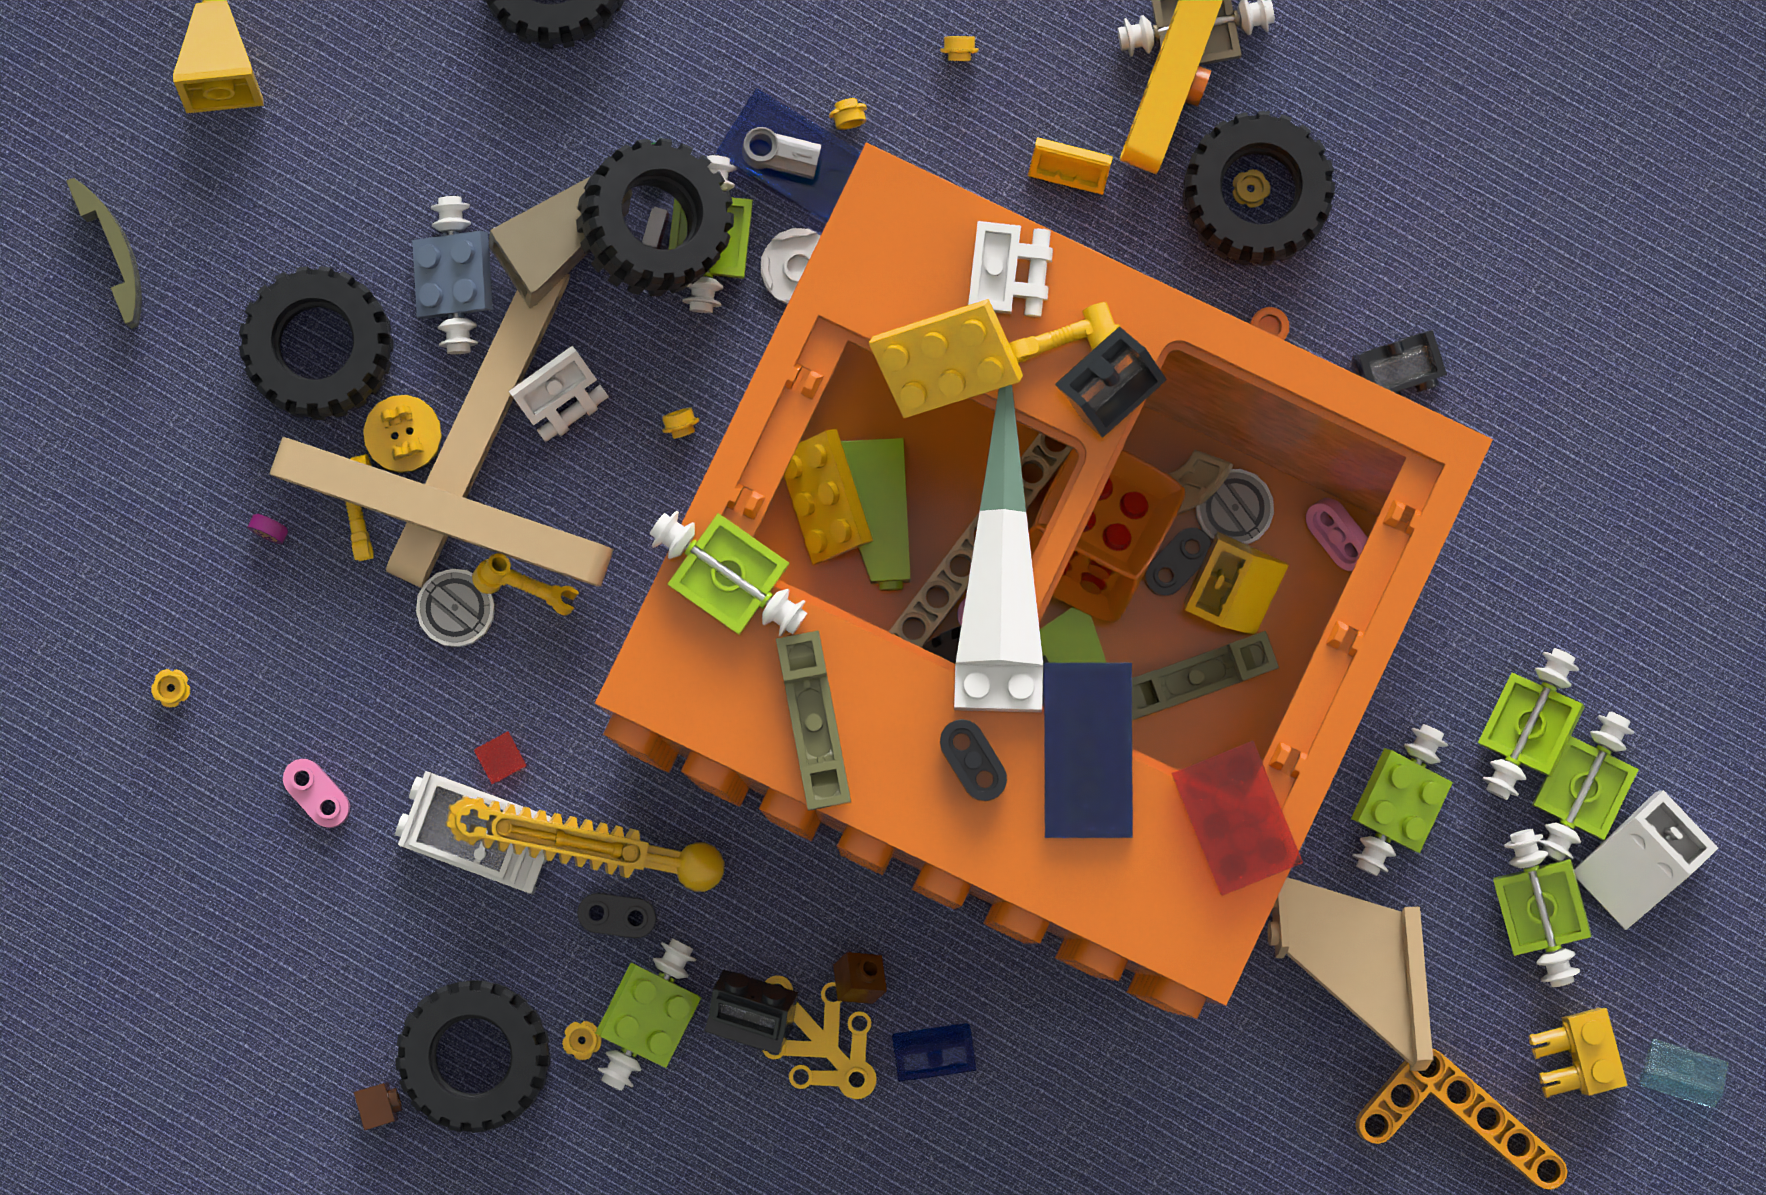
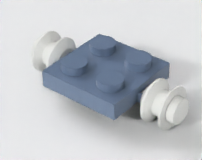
M459 196L438 198V204L431 206V210L439 212V220L432 223V227L442 232L443 236L412 240L417 317L427 319L448 316L449 319L438 326L439 330L446 332V340L439 343V347L447 348V354L470 353V346L478 345V341L470 339L469 333L470 330L477 327V324L465 318V313L493 310L488 232L460 233L470 226L471 222L463 219L462 211L470 208V204L462 203V198Z

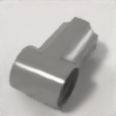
M757 127L747 133L743 142L742 155L745 162L753 168H770L813 179L821 145L776 134L766 127ZM755 140H764L770 145L771 152L765 156H757L750 150L749 145Z

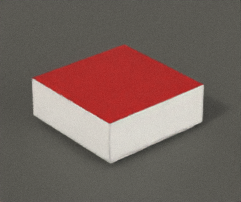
M658 207L652 208L642 240L643 244L660 249L669 220L667 210Z

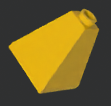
M202 0V3L195 4L173 73V82L186 113L264 106L263 96L227 0Z

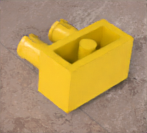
M1596 1008L1561 1017L1562 1027L1529 1035L1530 1045L1547 1042L1544 1046L1531 1049L1535 1059L1569 1050L1573 1059V1066L1539 1073L1540 1083L1547 1084L1557 1081L1556 1084L1542 1087L1545 1098L1579 1089L1582 1094L1590 1096L1628 1086L1607 1008Z

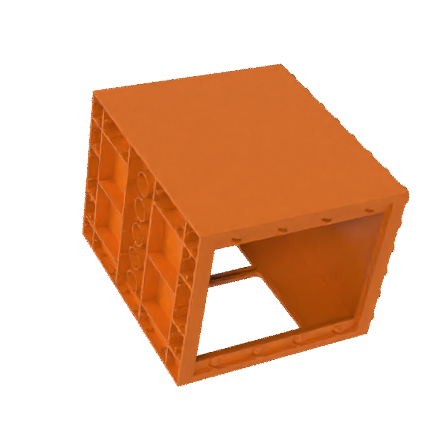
M866 142L681 524L685 527L692 522L695 523V536L692 541L694 539L698 541L717 513H719L790 563L770 593L774 596L778 591L789 589V601L794 604L802 600L806 601L802 610L808 614L793 635L819 630L851 803L808 811L776 638L792 636V634L786 630L780 637V626L774 621L764 626L762 624V612L765 607L763 609L759 607L739 636L668 586V582L687 557L684 552L682 555L672 559L668 558L667 553L595 701V704L611 717L603 735L628 754L667 773L670 772L679 754L687 758L681 772L699 788L738 807H741L750 788L765 796L759 810L770 822L809 841L813 840L820 823H823L843 833L837 845L841 856L882 876L891 858L894 857L921 870L912 890L953 910L962 907L969 893L992 904L983 923L986 926L1024 944H1040L1046 931L1063 938L1055 956L1057 960L1097 979L1115 980L1118 982L1124 969H1128L1135 973L1127 990L1128 994L1168 1013L1171 1012L1198 1019L1205 1002L1227 1006L1493 439L1050 230L1049 247L1053 248L1052 262L1047 263L1045 286L1049 287L1048 300L1043 301L1041 317L1025 316L1026 299L1013 297L1011 314L995 312L1008 342L1011 343L1031 336L1036 337L1085 319L1082 312L1085 308L1097 303L1107 302L1114 323L1119 324L1123 330L1147 349L1167 380L1102 438L1081 419L1066 396L1055 385L1092 351L1087 338L1074 340L1057 348L1054 347L1036 357L1019 363L1023 376L1020 382L1012 384L1020 458L1039 433L1046 435L1045 445L1050 451L1060 452L1068 445L1074 448L1079 456L1077 465L1032 557L1039 629L1072 607L1052 595L1122 449L1152 464L1165 473L1174 472L1187 463L1194 450L1231 462L1233 464L1232 469H1242L1256 474L1267 484L1273 497L1274 515L1265 533L1257 541L1248 544V546L1289 564L1256 633L1266 631L1279 668L1135 720H1131L1118 683L1252 636V634L1221 627L1185 610L1184 600L1199 569L1175 594L1170 596H1159L1150 591L1146 585L1144 575L1126 611L1118 621L1109 622L1091 616L1132 739L1122 744L1088 728L1113 808L1065 826V716L1059 707L1057 712L1042 706L1041 713L954 710L955 664L889 633V630L980 512L999 389L903 418L869 345L871 338L875 335L968 306L978 221L1021 226L1019 243L1032 244L1034 229H1050ZM1017 259L1015 282L1028 283L1029 260ZM1126 354L1113 367L1119 372L1131 360ZM1097 380L1081 396L1088 400L1104 384ZM832 429H837L841 441L904 438L911 580L910 582L903 583L902 590L881 591L879 590V584H871L859 548L828 561L812 564L784 478V473L800 442ZM1027 464L1021 469L1022 478L1028 483H1037L1043 478L1042 470L1036 464ZM1061 466L1027 509L1028 530L1033 526L1041 504ZM1331 498L1338 501L1368 537L1353 571L1340 568L1307 526L1306 513L1308 509L1321 499ZM1196 507L1176 515L1153 560L1182 530L1186 528L1202 530L1196 519ZM975 529L974 534H973L974 539H975V537H976V531H977V529ZM1189 540L1185 544V549L1190 554H1196L1199 552V544L1194 540ZM956 557L950 562V570L955 576L965 577L970 574L971 562L967 558ZM1164 568L1159 571L1158 577L1162 582L1168 583L1172 581L1173 574L1169 569ZM933 588L927 592L926 600L931 607L942 608L948 603V595L941 588ZM967 590L929 640L941 635L943 632L960 626L957 612L959 605L966 598ZM910 619L903 624L902 631L907 638L916 640L924 635L925 628L921 621ZM963 719L975 723L984 734L1006 771V787L1001 795L991 801H979L972 798L964 789L941 751V733L949 723L955 720ZM958 734L953 739V745L958 750H966L970 746V739L965 734ZM982 771L977 774L976 782L982 788L990 787L993 783V776L987 771Z

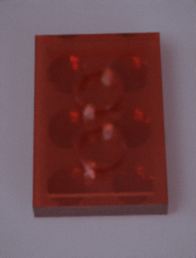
M1254 741L1171 773L1220 896L1303 863Z

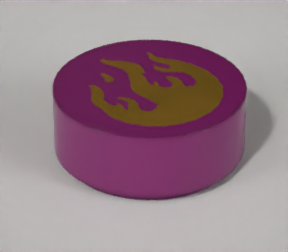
M260 514L253 515L247 526L256 535L280 545L283 544L288 534V529L284 525Z

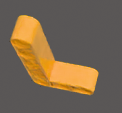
M1432 1049L1433 1057L1437 1064L1436 1070L1432 1075L1424 1077L1418 1071H1410L1409 1063L1405 1060L1356 1118L1355 1127L1362 1139L1375 1144L1384 1143L1394 1135L1430 1093L1536 1186L1550 1190L1562 1185L1567 1177V1167L1561 1157L1436 1049ZM1459 1080L1466 1087V1096L1462 1101L1453 1103L1447 1096V1088L1453 1081ZM1404 1084L1410 1089L1411 1097L1406 1105L1399 1107L1392 1102L1391 1092L1397 1085ZM1485 1107H1491L1496 1114V1122L1488 1129L1481 1128L1477 1122L1479 1111ZM1373 1114L1381 1115L1385 1122V1128L1378 1136H1370L1365 1129L1367 1118ZM1520 1133L1526 1140V1148L1521 1154L1512 1155L1508 1151L1507 1141L1513 1134ZM1549 1159L1555 1164L1556 1174L1550 1181L1544 1182L1538 1177L1537 1168L1542 1161Z

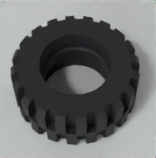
M486 0V3L493 16L499 20L501 26L509 34L515 33L520 41L529 45L533 41L539 43L541 48L553 49V44H563L564 48L575 46L574 41L584 38L587 42L596 37V30L600 27L606 29L613 22L612 15L615 11H620L624 0H569L560 4H542L533 0Z
M1258 111L1253 116H1248L1247 112L1235 115L1234 119L1229 122L1225 120L1220 122L1210 134H1206L1199 142L1185 173L1183 203L1184 207H1187L1189 213L1187 219L1191 227L1197 229L1200 234L1198 238L1205 246L1210 244L1217 250L1215 254L1224 259L1227 256L1237 259L1236 263L1248 266L1249 262H1255L1259 266L1271 265L1273 261L1281 260L1283 262L1288 260L1296 252L1303 251L1320 232L1330 214L1332 198L1335 195V182H1332L1334 169L1331 160H1326L1324 155L1325 147L1320 140L1315 142L1310 136L1311 130L1302 124L1299 128L1291 123V117L1281 114L1280 118L1271 117L1270 111ZM1261 154L1272 157L1282 163L1293 177L1295 183L1293 204L1289 211L1275 222L1253 224L1237 217L1224 201L1222 194L1224 174L1233 162L1245 155Z
M648 138L637 140L632 147L626 144L617 149L611 157H607L584 186L585 192L579 198L577 210L581 212V215L576 220L577 232L584 233L585 235L580 244L584 254L592 252L596 258L591 263L595 270L599 273L604 268L611 275L607 281L616 287L621 282L628 284L627 291L637 295L643 290H648L650 296H662L668 290L674 294L684 290L690 283L694 284L720 259L721 252L727 248L731 238L727 232L733 227L734 214L727 212V209L733 204L729 191L722 192L720 186L725 180L720 171L713 174L707 166L711 161L707 157L702 155L698 159L691 155L693 147L682 143L678 148L672 147L671 139L659 138L655 144H651ZM636 186L657 187L671 194L679 202L687 220V236L680 246L670 250L655 249L641 243L633 236L624 221L622 213V200L630 189Z
M308 266L296 268V273L288 275L286 272L275 276V283L269 287L264 284L257 291L260 296L255 303L249 302L245 313L248 315L246 322L240 324L239 335L242 337V345L239 346L240 357L246 366L244 370L249 379L257 387V390L272 404L299 418H303V416L311 417L313 420H326L328 416L339 418L348 415L347 411L355 406L358 409L368 403L365 399L372 392L376 394L383 384L380 381L384 374L389 373L392 364L389 359L390 352H394V340L391 338L390 330L392 328L388 317L382 309L383 307L363 283H359L353 276L343 271L341 273L335 272L330 267L319 266V269L311 270ZM321 307L337 312L347 321L353 336V349L348 361L335 374L323 379H307L295 374L288 368L281 354L280 341L286 326L296 315L311 308Z
M487 981L457 982L438 988L429 996H425L417 1003L418 1006L412 1013H409L404 1021L405 1026L402 1034L398 1036L396 1045L399 1047L398 1058H395L396 1070L400 1072L402 1081L399 1082L403 1091L407 1092L412 1100L410 1103L417 1111L423 1112L429 1121L457 1132H484L501 1127L519 1117L537 1099V1095L543 1089L546 1082L547 1069L550 1066L549 1038L547 1031L542 1026V1019L537 1011L533 1010L527 1003L528 1001L520 994H516L501 984ZM470 1018L486 1020L498 1027L505 1035L511 1053L510 1065L502 1081L491 1090L477 1094L464 1093L450 1086L442 1077L436 1059L437 1047L445 1031L453 1024Z

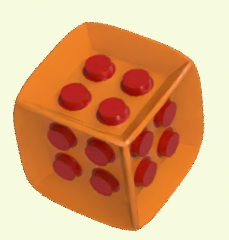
M1072 448L1041 504L1033 526L1028 530L1031 559L1079 460L1078 453L1074 448ZM1122 449L1052 596L1090 616L1109 622L1118 621L1126 611L1182 506L1186 495L1185 488L1164 471Z

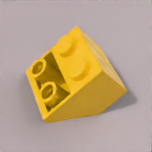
M1217 531L1184 600L1185 610L1221 627L1255 635L1289 564Z

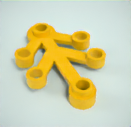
M772 976L765 981L770 984H781L784 988L793 991L791 982L783 976ZM830 982L821 991V998L825 1003L823 1029L797 1002L794 1022L811 1041L786 1040L779 1055H772L763 1050V1053L770 1059H779L782 1056L827 1058L837 1070H810L805 1065H797L789 1073L790 1083L798 1089H804L809 1085L838 1086L845 1096L852 1099H862L872 1093L877 1080L875 1070L866 1062L867 1032L871 1028V1019L865 1012L861 1011L854 1012L849 1017L848 1028L852 1032L849 1059L838 1047L840 1003L842 1001L831 1002L825 996L827 988L831 986L836 987L835 982ZM863 1016L866 1018L867 1027L863 1031H856L852 1027L854 1017ZM804 1069L807 1071L809 1079L805 1084H797L794 1081L793 1075L796 1070ZM853 1072L863 1074L865 1081L862 1086L854 1087L850 1084L849 1076Z

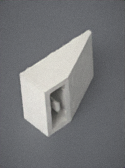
M1663 790L1655 792L1582 861L1574 869L1576 879L1624 930H1627L1687 879L1718 847Z

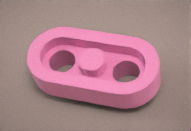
M1331 498L1321 499L1308 509L1306 513L1307 526L1340 568L1353 571L1368 537L1338 501Z
M298 759L286 767L283 774V783L286 790L318 825L334 828L346 821L350 813L349 800L318 764L308 759ZM301 771H306L309 774V782L305 786H299L296 782V776ZM327 800H332L336 806L335 812L331 815H325L322 811V805Z

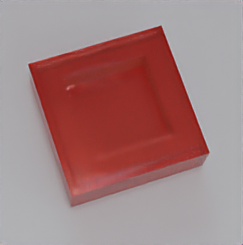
M509 731L474 749L492 785L527 767Z

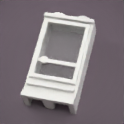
M425 771L423 778L416 777L409 794V799L414 800L410 814H402L395 832V836L401 837L398 843L399 846L529 894H535L537 888L535 884L542 865L546 863L543 850L539 852L536 858H532L529 856L528 847H525L520 855L515 854L512 843H510L505 852L498 850L497 840L493 842L489 849L483 847L482 839L476 841L473 846L463 840H455L449 827L445 826L449 805H453L461 800L462 796L474 799L477 797L483 798L484 804L489 807L493 800L498 801L501 812H503L508 803L515 805L516 815L520 813L523 806ZM471 809L469 815L461 816L460 822L464 823L467 827L466 831H469L470 825L473 824L486 828L487 820L474 816L473 809ZM531 810V816L534 818L537 812ZM546 815L547 821H549L551 817Z

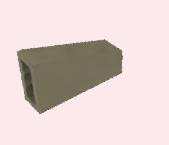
M590 177L490 230L489 248L529 308L537 305L587 255L584 254L580 244L585 235L584 233L577 232L576 220L581 215V212L577 210L579 198L585 192L584 186ZM631 189L622 200L623 218L629 213L632 196Z

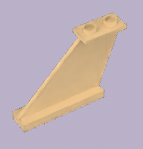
M1287 877L1272 908L1273 922L1268 923V943L1270 946H1275V957L1284 958L1285 954L1293 959L1409 1063L1410 1071H1426L1433 1061L1420 907H1404L1401 912Z

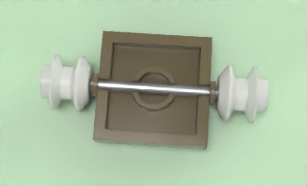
M1151 0L1155 21L1153 26L1144 15H1141L1139 24L1131 25L1124 18V27L1117 28L1121 51L1128 50L1130 57H1133L1135 48L1143 47L1147 54H1150L1154 46V38L1155 41L1159 42V47L1161 48L1178 0ZM1223 0L1199 66L1240 59L1242 54L1236 26L1240 24L1241 29L1248 35H1251L1254 26L1260 25L1265 32H1268V24L1275 22L1271 0H1257L1256 3L1250 4L1247 0H1240L1237 7L1238 12L1233 10L1231 0Z

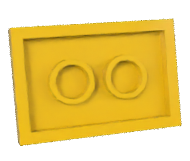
M989 299L875 335L869 342L903 418L1018 383L1023 376Z
M837 429L824 431L800 442L784 473V478L806 547L814 565L870 543L873 539Z

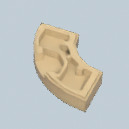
M1194 450L1187 463L1176 471L1167 473L1178 481L1186 491L1185 499L1177 514L1191 510L1209 499L1224 483L1233 464Z

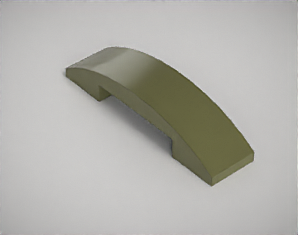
M75 178L66 180L80 216L86 222L97 218L100 220L125 281L111 287V291L125 324L131 329L138 327L142 306L141 282L137 262L127 236L111 211L93 192Z
M819 630L776 638L808 811L851 803Z
M1264 631L1118 684L1131 720H1135L1278 669L1279 666L1267 633Z

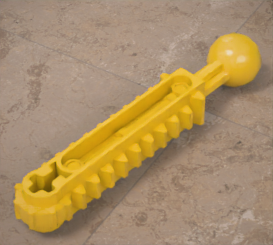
M462 796L461 800L448 807L449 812L445 826L449 827L455 840H463L473 846L476 841L482 839L483 847L489 849L493 842L497 840L498 850L505 852L510 843H512L515 854L520 855L524 848L528 847L530 857L536 858L539 852L543 850L544 859L552 861L556 853H558L560 863L567 864L570 858L574 856L575 866L583 867L587 859H589L591 869L596 871L604 862L606 873L613 875L619 865L620 876L629 878L634 869L644 870V868L668 872L677 874L679 881L684 887L694 892H705L714 888L721 881L724 874L725 862L722 854L715 846L706 842H695L679 851L649 845L648 842L640 840L639 830L630 828L624 837L623 827L616 825L609 834L607 824L600 822L596 830L593 831L592 821L585 819L579 828L577 818L570 816L566 823L563 824L561 814L554 813L551 819L547 821L546 811L539 810L535 817L532 818L531 810L528 807H523L520 813L516 815L515 805L510 803L501 812L498 801L493 800L489 807L484 804V799L480 797L474 799ZM473 809L474 816L487 820L486 828L473 824L470 825L469 831H466V825L460 822L461 816L469 815L470 810Z

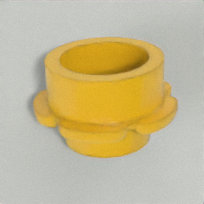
M945 36L944 48H940V51L948 53L949 61H970L971 53H977L979 48H975L974 36Z
M856 98L844 99L835 103V110L829 114V117L835 121L836 129L848 130L861 126L866 122L864 111L867 110V106L862 103L858 104Z
M1250 169L1245 173L1241 172L1233 180L1234 190L1232 194L1236 202L1241 205L1247 204L1249 208L1258 207L1263 204V199L1270 194V183L1265 179L1263 173L1258 170ZM1249 185L1254 186L1253 192L1247 190Z
M691 407L668 413L662 417L665 425L662 431L663 433H671L673 439L687 436L695 432L693 425L699 422V418L694 417Z
M169 669L160 671L155 676L154 684L151 687L155 700H160L161 704L165 707L172 708L178 706L179 702L186 701L190 695L191 689L187 685L188 677L177 669L174 671ZM170 684H173L175 686V689L172 692L168 691V686Z
M588 1021L571 1023L565 1029L566 1036L562 1041L566 1053L573 1054L578 1060L589 1059L592 1053L597 1052L601 1047V1037L595 1034L597 1027ZM580 1036L585 1037L586 1041L584 1044L578 1042Z

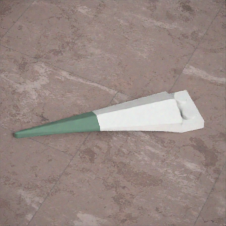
M1012 385L999 388L955 664L954 710L1042 712L1043 657Z

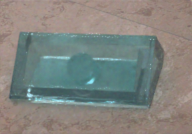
M1653 1038L1641 1074L1640 1085L1701 1105L1715 1107L1723 1095L1728 1062Z

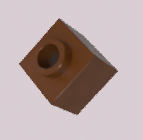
M846 952L833 964L838 1001L873 1004L887 992L882 955Z
M388 1082L354 1092L364 1130L399 1120L397 1112L403 1111L401 1099L397 1088L390 1089Z

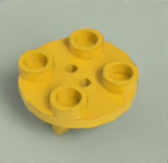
M409 395L390 396L377 403L368 414L363 429L365 446L372 459L384 469L398 473L416 471L427 465L438 454L442 439L440 421L434 410L421 399ZM409 428L413 429L411 435L407 434V429ZM398 433V438L392 439V434Z

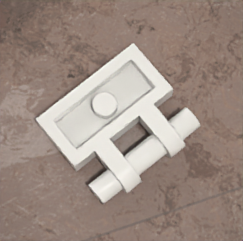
M978 221L968 305L989 299L994 312L1011 314L1013 297L1026 299L1025 316L1041 317L1043 301L1048 300L1049 287L1045 286L1047 263L1052 262L1053 248L1049 247L1051 231L1034 229L1032 244L1019 243L1021 226ZM1017 259L1030 261L1028 283L1015 282Z
M573 346L509 391L533 425L547 417L549 421L537 429L545 443L557 434L560 437L570 430L568 428L569 425L586 413L590 416L598 410L597 405L609 397L601 385H598L589 393L585 391V388L597 379ZM575 396L577 401L558 414L556 409Z

